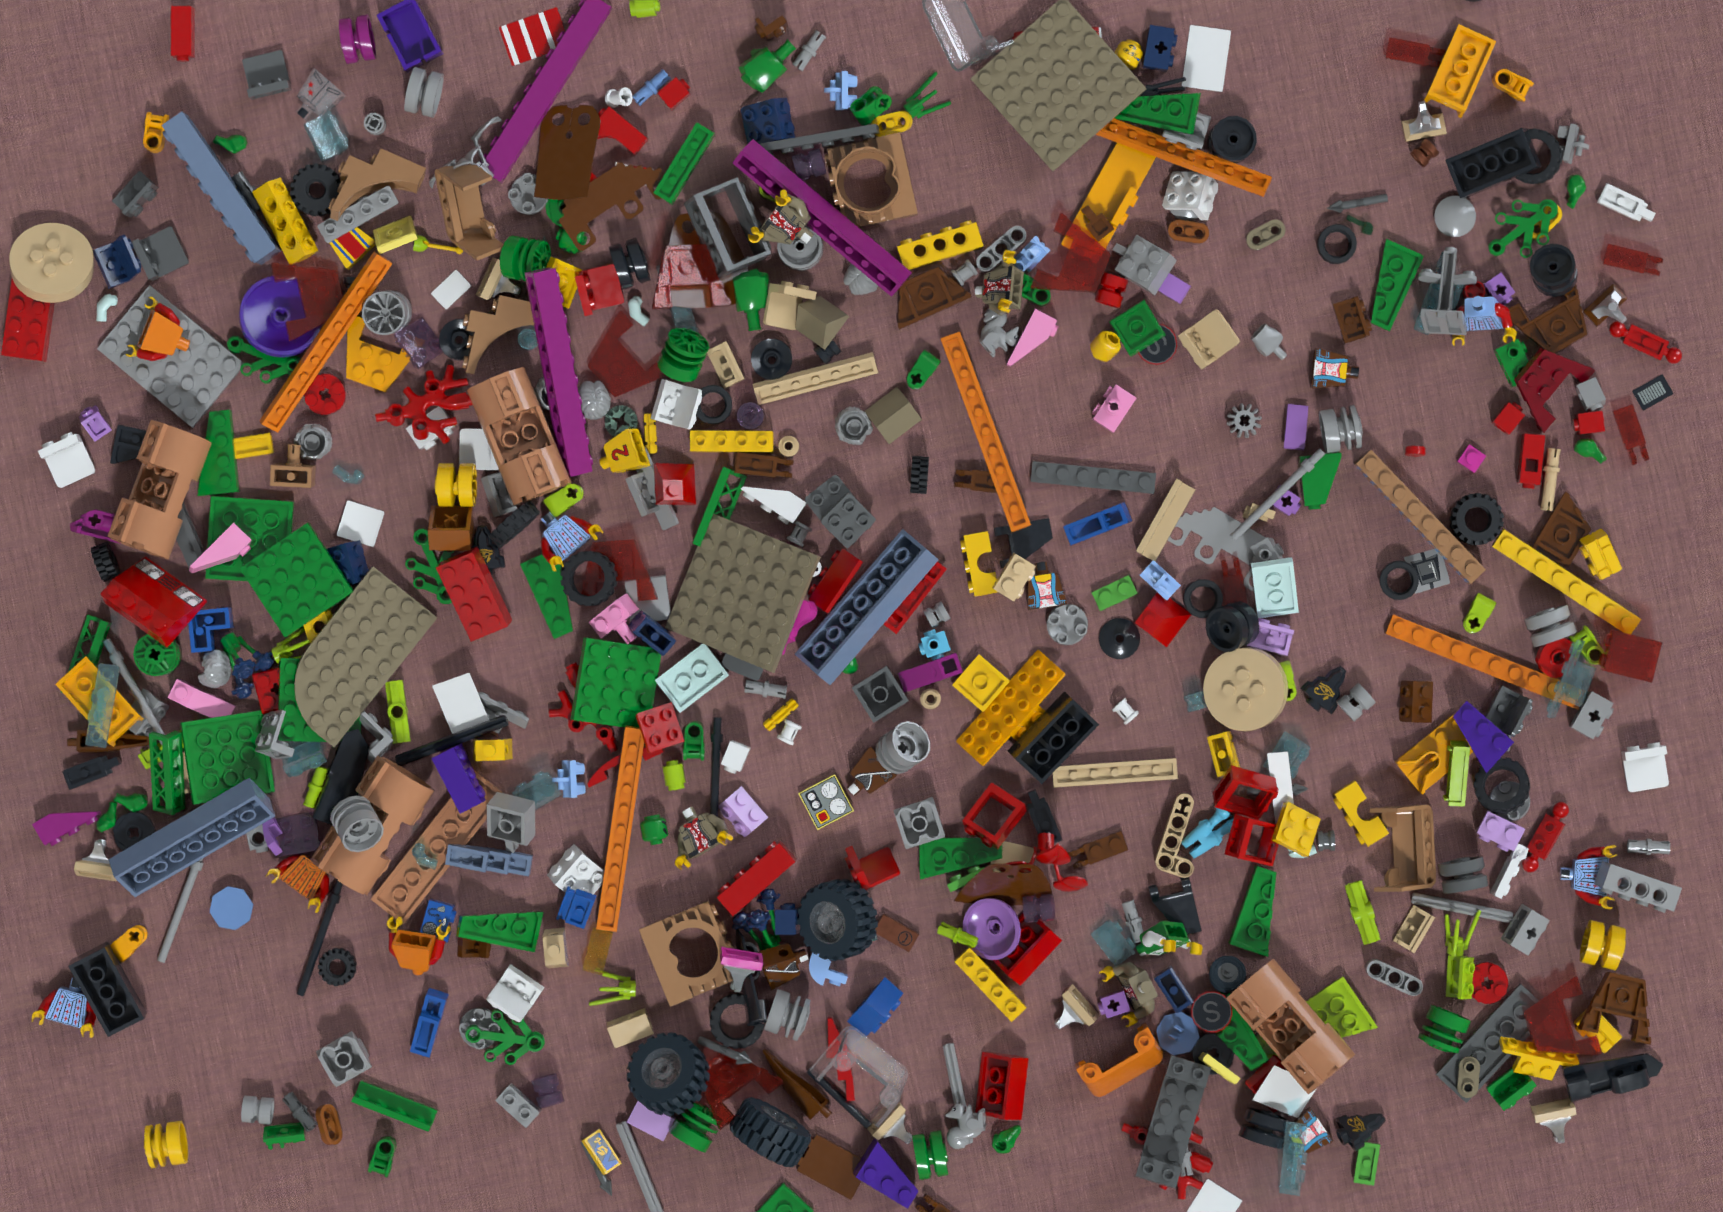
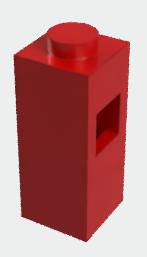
M171 6V56L176 58V61L187 62L189 58H195V8L192 6Z
M1522 434L1517 483L1522 484V488L1534 489L1535 485H1540L1545 435Z

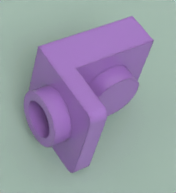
M96 405L92 408L87 407L81 412L79 416L80 423L94 441L112 431Z

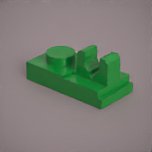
M300 1122L266 1126L263 1131V1142H266L269 1150L273 1149V1144L279 1143L280 1148H284L285 1143L305 1141L306 1130Z

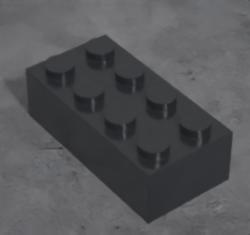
M1520 128L1445 160L1460 199L1468 198L1542 167L1527 128Z
M1064 691L1007 751L1034 778L1043 784L1099 724Z
M108 941L70 960L68 967L107 1037L145 1019L147 1011Z

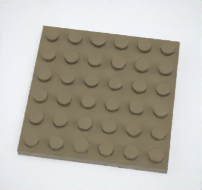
M1058 0L970 78L1052 172L1059 168L1146 91V87L1068 0Z
M713 514L701 547L697 546L665 628L775 673L821 557Z

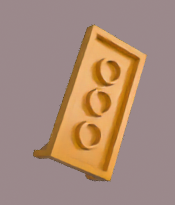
M1458 24L1423 101L1434 100L1456 110L1458 117L1462 118L1496 41Z
M86 656L55 684L107 743L113 747L116 745V740L138 720H144Z
M1454 714L1394 761L1422 795L1426 793L1425 791L1448 773L1450 751H1448L1447 745H1450V740L1467 741L1453 718Z

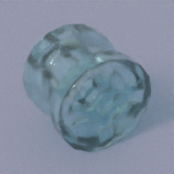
M524 329L519 333L518 343L523 349L533 350L538 346L534 330Z
M1203 691L1183 696L1184 701L1188 704L1187 712L1207 707L1206 702L1203 701Z

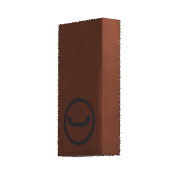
M885 914L882 915L878 922V927L875 928L877 935L907 952H910L919 936L917 932Z

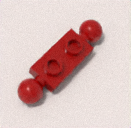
M1615 321L1609 327V332L1613 337H1625L1622 344L1660 361L1664 355L1667 361L1672 364H1676L1682 359L1680 349L1676 347L1667 348L1669 341L1633 324L1630 325L1629 329H1626L1624 324Z
M1557 802L1553 806L1552 817L1545 814L1527 847L1529 849L1528 852L1532 854L1522 862V867L1526 872H1535L1539 867L1538 858L1546 860L1565 826L1564 823L1560 822V819L1566 817L1569 813V807L1566 803Z

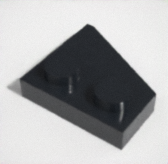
M118 425L110 464L137 458L147 430Z

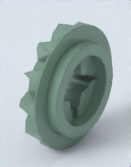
M618 405L608 411L604 424L608 433L616 437L625 429H636L638 420L631 408ZM625 413L624 421L630 425H622L617 430L618 423L615 422V420H613V417L621 418V416H623V414Z

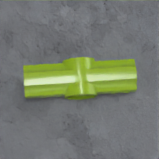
M403 680L386 682L388 716L391 734L393 735V744L409 742L411 738ZM395 706H400L403 709V714L399 718L393 715V708Z
M1362 880L1344 885L1351 905L1350 911L1354 923L1357 924L1363 945L1381 940L1374 920L1375 914L1370 900L1368 901Z

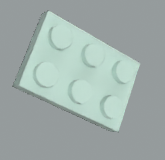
M1292 557L1251 563L1257 617L1266 618L1299 613Z
M701 644L655 681L679 713H681L728 677L729 674L707 645Z

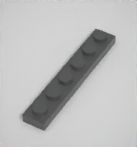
M871 124L761 143L760 145L771 155L775 151H781L782 154L794 152L793 148L801 147L802 150L813 149L816 144H822V147L832 146L834 141L842 140V143L854 142V138L862 137L863 140L873 139L875 134L880 133L878 125Z
M1032 461L1030 482L1154 494L1156 473Z

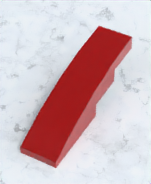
M828 1017L829 1060H837L838 1080H846L847 1101H855L854 1080L849 1055L833 1017Z

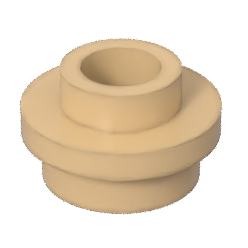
M785 436L780 440L778 448L781 454L790 457L798 452L799 443L796 438ZM787 442L792 443L793 447L791 450L785 449Z
M930 688L922 692L920 701L925 708L934 709L940 704L941 696L937 690ZM933 695L935 698L934 702H927V696Z

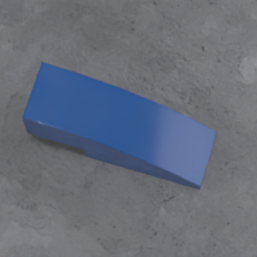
M1123 502L1065 525L1063 528L1070 545H1074L1132 522V518L1126 503Z
M432 988L428 989L410 1052L430 1058L449 996L448 993Z

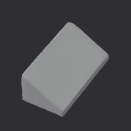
M500 472L481 478L494 517L517 510V506H513Z

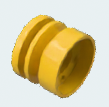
M182 1121L168 1122L166 1132H164L160 1123L155 1125V1130L153 1125L145 1126L144 1150L151 1168H157L158 1163L161 1167H165L167 1157H169L172 1165L186 1164L188 1162L187 1135Z

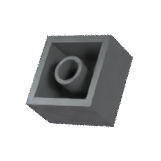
M888 666L883 667L852 687L873 723L909 701Z

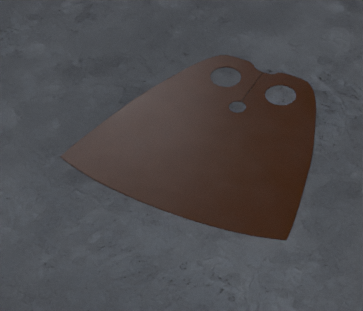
M710 212L712 218L718 222L717 230L732 263L736 264L743 261L744 255L725 219L717 212ZM688 213L680 214L674 223L667 251L663 304L685 308H713L734 305L736 300L733 277L742 272L749 271L748 267L717 279L703 246L699 243V237L695 228L692 233H686L682 229L684 221H691Z
M1008 864L989 865L976 874L963 887L954 900L971 904L985 898H996L1008 905H1043L1054 903L1049 881L1039 867L1031 864H1020L1017 866ZM996 867H1003L1006 869L1004 872L999 873L993 871V869ZM1030 868L1032 869V871L1029 873H1021L1019 872V869Z

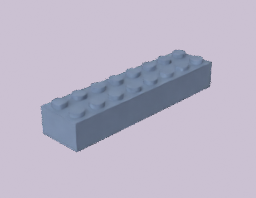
M180 112L162 125L164 137L168 142L175 144L176 148L174 151L180 159L188 163L186 168L192 176L199 179L200 182L197 184L203 193L211 196L212 199L209 202L216 211L222 212L224 215L221 217L222 221L230 229L233 228L235 231L233 236L239 245L241 244L246 247L245 254L249 260L263 265L280 253L282 250L246 198L243 197L241 191L189 115Z
M902 529L797 650L795 655L820 678L831 685L939 559Z
M251 778L242 781L108 859L114 878L134 897H137L275 817L270 798Z

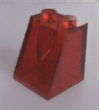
M1610 630V634L1607 633L1604 639V645L1606 646L1605 654L1602 653L1599 659L1601 671L1652 683L1662 642Z

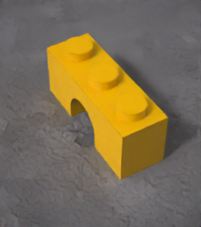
M988 531L964 535V540H960L962 553H967L968 560L964 561L966 573L970 572L971 581H967L969 593H974V597L998 593V591L992 588L997 580L996 573H984L977 566V560L981 554L992 552Z
M1355 780L1333 793L1336 797L1333 799L1335 805L1339 810L1343 808L1346 813L1344 819L1350 827L1354 826L1358 833L1355 836L1361 845L1365 843L1369 847L1389 834L1377 815L1368 820H1363L1358 816L1357 807L1367 798Z

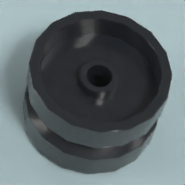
M1228 116L1220 120L1210 130L1207 138L1210 154L1236 164L1245 160L1254 151L1257 143V135L1253 125L1247 119L1239 116Z
M637 238L626 241L625 245L628 252L626 255L619 243L609 246L610 254L623 289L634 286L632 276L634 272L641 284L651 280L648 271L649 266Z
M1559 244L1545 245L1536 250L1530 261V270L1534 286L1538 291L1552 297L1562 296L1571 291L1578 278L1575 258L1571 251Z
M1233 601L1210 612L1205 626L1211 644L1223 652L1235 651L1255 641L1260 627L1255 611L1248 604L1241 601Z
M1247 1107L1244 1118L1255 1125L1242 1124L1238 1136L1265 1146L1282 1149L1284 1137L1274 1132V1130L1279 1132L1287 1131L1290 1120L1267 1110Z

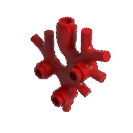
M452 365L446 366L445 374L441 381L435 379L434 372L429 370L425 372L427 381L424 384V395L419 396L410 387H406L403 393L407 396L409 402L404 406L392 404L388 409H385V412L375 414L376 422L387 420V423L389 422L397 427L405 422V418H411L413 420V436L416 439L424 440L429 436V432L436 434L443 444H446L450 438L444 432V428L457 425L456 417L432 420L427 417L426 410L430 406H439L451 411L467 409L469 406H472V402L466 392L450 396L445 395L446 390L468 386L467 378L454 380L452 378L454 366Z
M575 662L565 667L567 670L565 673L574 688H576L579 665ZM563 690L557 693L562 702V707L559 709H549V717H564L568 719L569 729L573 732H581L586 725L591 724L597 729V738L602 741L603 745H607L610 753L618 750L613 741L615 740L613 729L609 725L579 721L580 727L575 728L573 726L575 720H571L573 705L566 691ZM603 729L608 731L607 737L601 735Z
M1197 1115L1194 1125L1200 1120V1118ZM1126 1123L1121 1128V1131L1130 1134L1129 1137L1134 1139L1136 1143L1144 1145L1148 1133L1147 1128L1136 1125L1132 1127ZM1192 1131L1190 1140L1201 1144L1203 1136ZM1144 1133L1145 1138L1139 1139L1138 1135ZM1191 1152L1190 1161L1192 1168L1202 1173H1209L1213 1162L1210 1161L1211 1158L1197 1152ZM1188 1175L1179 1176L1177 1199H1186V1187L1188 1185L1201 1190L1204 1182ZM1159 1185L1160 1188L1167 1189L1166 1186Z

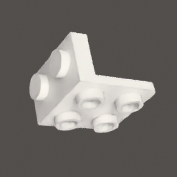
M1172 172L1162 206L1165 210H1192L1200 220H1208L1213 210L1215 194L1218 192V183L1214 178L1198 172Z
M662 379L651 419L690 430L696 421L697 409L702 400V390Z
M483 429L460 430L459 466L461 463H475L476 470H499Z
M67 433L61 436L60 441L56 443L53 441L47 442L42 445L43 449L38 450L40 457L46 460L59 488H63L95 473V467L79 434Z
M1660 742L1647 744V748L1640 749L1639 745L1627 747V751L1621 752L1629 792L1668 786L1669 780L1664 756L1667 754L1666 746L1660 745Z
M573 844L564 852L563 857L558 863L551 867L547 876L565 893L567 887L571 886L570 889H579L594 894L603 884L604 870Z
M510 964L486 1000L493 1007L507 1014L510 1019L521 1022L545 987Z

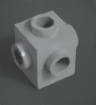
M1267 537L1250 547L1254 554V563L1283 559V549L1279 543H1275L1273 538Z

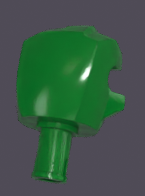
M787 39L775 52H771L767 47L751 50V57L738 67L742 74L741 79L753 89L763 93L787 71L783 61L796 50V47Z
M758 269L742 272L733 277L737 312L744 311L746 313L748 331L761 330L759 311L766 307L769 290L768 273L759 272Z

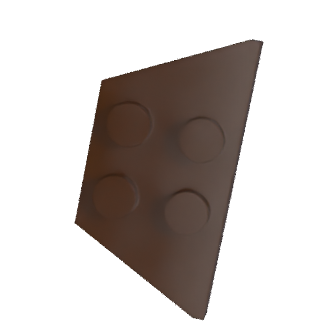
M936 267L905 281L899 288L898 328L899 330L972 298V296L941 269Z
M1566 491L1563 493L1532 547L1557 564L1570 565L1582 546L1580 539L1589 534L1591 527Z

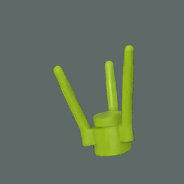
M304 628L277 643V646L272 648V654L277 663H279V658H301V656L290 657L293 656L292 651L309 644L310 641L305 640L293 646H289L287 643L305 632Z
M1477 910L1465 941H1463L1462 937H1459V919L1455 923L1454 936H1450L1449 915L1445 914V946H1447V954L1463 956L1464 950H1468L1469 941L1478 922L1481 910Z
M594 971L595 974L623 982H619V987L599 988V991L619 992L620 996L589 1002V1006L623 999L630 1000V997H636V980H631V977H624L604 971Z

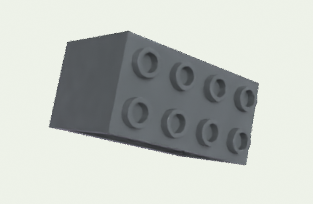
M738 177L697 193L684 203L717 279L756 264L771 254L769 241L760 240L757 243L749 241L748 234L755 235L752 234L751 228L756 226L761 232L762 224L758 219L756 220L753 213V204L751 201H748L745 195V186L739 181ZM724 191L727 193L754 254L753 257H746L742 259L743 261L736 264L732 263L705 203V199Z

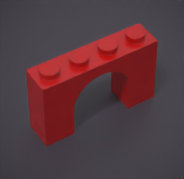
M610 106L607 109H601L598 113L600 118L598 139H614L634 155L648 141L647 137ZM592 172L590 182L598 178Z

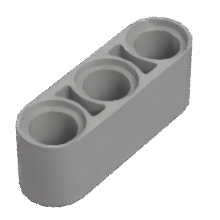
M1021 226L1010 228L983 251L976 260L978 270L984 273L990 272L1003 261V255L995 251V247L998 244H1004L1007 250L1015 251L1026 239L1025 229ZM1018 230L1022 232L1023 238L1020 241H1014L1011 238L1013 231ZM981 258H989L991 266L988 268L981 267L979 263Z
M1370 959L1365 964L1367 975L1411 996H1417L1423 990V983L1420 979L1378 959ZM1374 963L1380 965V971L1377 974L1370 973V966ZM1392 972L1399 974V979L1395 983L1390 982L1388 978ZM1413 980L1417 981L1418 988L1415 991H1409L1407 988L1408 983Z

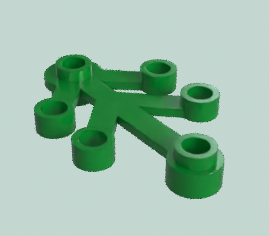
M1519 199L1512 203V209L1515 212H1521L1522 210L1536 212L1530 218L1506 215L1504 212L1497 213L1495 216L1497 224L1503 225L1508 223L1519 226L1501 240H1492L1489 244L1490 253L1495 256L1503 254L1505 246L1525 232L1520 255L1524 258H1529L1533 252L1531 244L1534 225L1541 219V232L1537 236V242L1539 245H1546L1549 242L1550 220L1558 213L1557 204L1550 199L1543 200L1539 204L1525 203ZM1516 202H1520L1522 204V208L1520 210L1514 208V204ZM1550 206L1551 213H1544L1543 208ZM1498 215H1504L1505 221L1499 222L1497 220ZM1541 235H1545L1547 237V241L1545 243H1541L1539 241V237ZM1499 244L1501 246V250L1494 251L1493 245ZM1524 248H1529L1530 254L1524 255L1522 253V250Z
M232 336L227 341L228 349L232 353L243 351L261 358V360L252 364H242L240 371L243 376H251L253 372L272 364L282 366L271 372L267 370L260 373V380L264 384H269L273 379L285 374L290 376L294 369H291L289 365L291 363L298 364L301 360L297 356L283 358L264 354L252 345L244 343L243 339L239 336ZM234 340L239 341L237 347L232 346ZM244 367H250V372L244 373ZM264 374H269L270 378L268 380L262 379Z
M418 529L414 533L413 538L418 545L422 546L430 567L419 563L415 558L407 559L405 566L408 570H416L435 578L438 586L427 583L423 577L415 578L413 585L416 589H424L436 594L440 603L451 604L450 597L445 598L443 596V592L446 589L436 570L438 562L434 552L429 550L428 530ZM421 533L426 534V540L421 541L419 535ZM444 550L439 563L450 558L451 554L456 550L451 552ZM410 560L415 562L414 568L408 566ZM418 579L423 581L422 587L416 585Z
M499 1009L492 1010L490 1015L492 1021L497 1022L504 1033L481 1030L477 1025H470L465 1030L466 1039L471 1043H476L480 1039L501 1041L493 1049L489 1048L484 1051V1058L487 1062L495 1061L498 1055L515 1043L523 1044L514 1052L508 1051L504 1055L506 1064L513 1065L518 1058L528 1051H540L545 1044L543 1035L540 1032L531 1031L524 1018L521 1022L511 1019L512 1023L518 1025L525 1036L516 1035L503 1018V1012ZM495 1013L501 1014L500 1018L495 1019L493 1015ZM471 1030H476L477 1034L471 1036L469 1032ZM537 1038L538 1042L536 1044H532L530 1042L531 1039ZM489 1052L494 1054L492 1058H487L486 1055ZM509 1055L514 1056V1059L512 1061L507 1060V1057Z

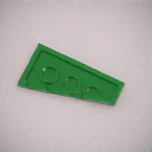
M1201 93L1139 96L1118 114L1115 119L1193 134Z
M1389 239L1385 240L1371 324L1386 331L1391 330L1424 255Z
M232 410L209 412L206 440L212 444L200 474L197 496L239 492L237 461L233 440Z
M542 554L521 563V568L553 638L557 639L572 632L573 626L567 595L563 591L564 587L561 586L562 566L560 564L555 565L556 571H553L551 565Z
M940 838L919 845L920 880L1002 859L1003 843L998 850L993 846L991 848L987 847L981 842L980 838Z
M1255 865L1229 944L1268 957V945L1271 934L1270 924L1273 914L1272 904L1277 872Z
M544 912L460 916L456 936L535 952Z
M1220 992V993L1223 994L1226 998L1231 994V993H1222V992ZM1232 1006V1019L1224 1030L1215 1034L1252 1071L1268 1062L1269 1059L1250 1026Z

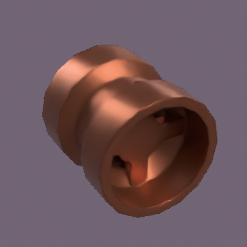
M1424 139L1421 142V146L1418 149L1415 148L1410 154L1424 168L1429 164L1431 158H1435L1439 154V151L1429 140Z

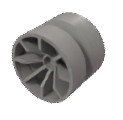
M393 290L372 294L367 298L362 308V318L365 325L370 331L379 335H389L404 330L412 317V307L409 300L402 293Z

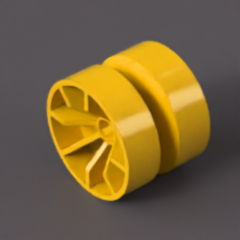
M453 463L438 464L435 477V493L439 507H453L456 495H458L461 507H475L477 499V471L475 463H461L458 475H456Z
M1589 920L1581 943L1580 962L1595 965L1601 955V967L1616 970L1625 950L1626 929L1610 925L1605 935L1604 923Z

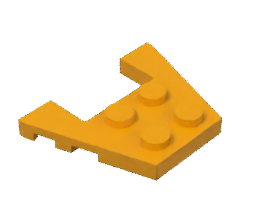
M357 316L347 330L346 378L387 392L403 369L414 358V355L424 345L425 341L407 334L400 354L363 342L360 339L365 323L363 318Z

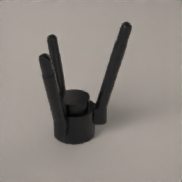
M1186 77L1146 85V91L1141 96H1154L1161 93L1184 91L1185 87L1158 88L1186 81Z

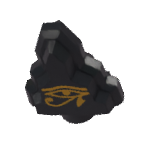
M481 525L476 530L474 545L471 549L478 546L490 574L494 575L493 569L506 567L505 560L500 555L499 548L489 538L491 533L488 527Z
M1339 666L1330 670L1325 677L1317 676L1312 682L1307 681L1300 688L1308 696L1305 702L1318 712L1322 708L1332 715L1338 706L1336 701L1340 696L1339 687L1344 682L1346 670Z
M1382 1113L1368 1114L1364 1117L1360 1115L1350 1117L1343 1115L1336 1118L1339 1126L1336 1134L1342 1145L1348 1143L1353 1150L1357 1151L1365 1146V1142L1371 1139L1372 1132L1380 1129L1386 1119Z

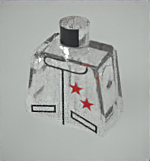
M314 68L297 95L304 103L296 113L304 120L313 111L322 117L342 101L346 95Z

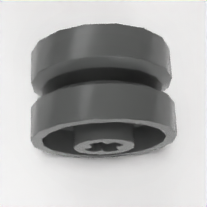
M1483 856L1456 858L1438 864L1440 875L1444 877L1453 876V878L1446 879L1441 883L1444 894L1469 891L1488 886L1487 875L1483 873L1473 874V872L1480 871L1485 867Z

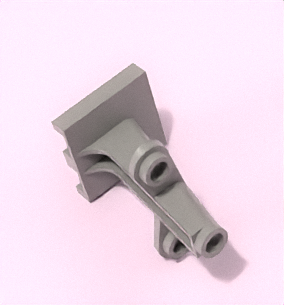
M1446 247L1443 252L1441 274L1434 273L1431 269H1422L1419 273L1418 279L1420 281L1440 284L1437 310L1421 309L1420 317L1425 333L1467 334V325L1463 311H1452L1454 285L1476 284L1477 277L1473 271H1464L1463 274L1455 275L1457 249L1454 247Z

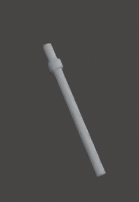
M1319 448L1309 459L1306 458L1300 464L1301 467L1230 536L1236 541L1306 472L1309 473L1325 453Z
M110 638L105 640L103 643L111 655L109 657L110 660L119 669L153 731L165 735L126 667L123 655L120 651H117Z
M203 858L189 866L191 868L157 958L160 962L165 963L197 874L202 870Z

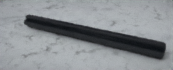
M501 715L395 756L396 763L399 766H403L509 725L506 715Z

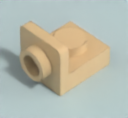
M1251 503L1250 506L1246 505L1242 517L1246 520L1259 505ZM1268 509L1259 519L1266 522L1268 518L1273 520L1276 512Z

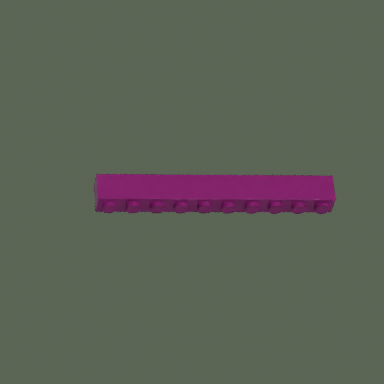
M581 0L579 4L581 9L577 15L573 14L567 23L570 25L566 32L562 31L557 38L558 45L555 50L551 49L545 58L548 61L544 67L540 66L534 75L536 80L533 84L529 83L523 94L525 97L522 102L518 101L514 106L512 118H507L501 127L503 132L500 137L496 136L490 144L492 149L489 154L485 153L483 155L489 164L487 166L488 169L494 174L493 178L500 183H503L612 11V7L601 0Z
M754 139L742 149L733 161L737 168L774 199L776 195L781 197V190H786L787 194L789 193L791 196L802 199L811 217L806 226L891 297L912 274L910 270Z
M543 268L525 272L556 446L569 477L592 472L593 459L589 454V438L585 432L584 425L586 420L582 414V399L577 388L578 377L574 372L573 365L575 360L570 350L571 338L566 328L567 317L562 306L563 295L558 284L560 282L559 274L556 268Z

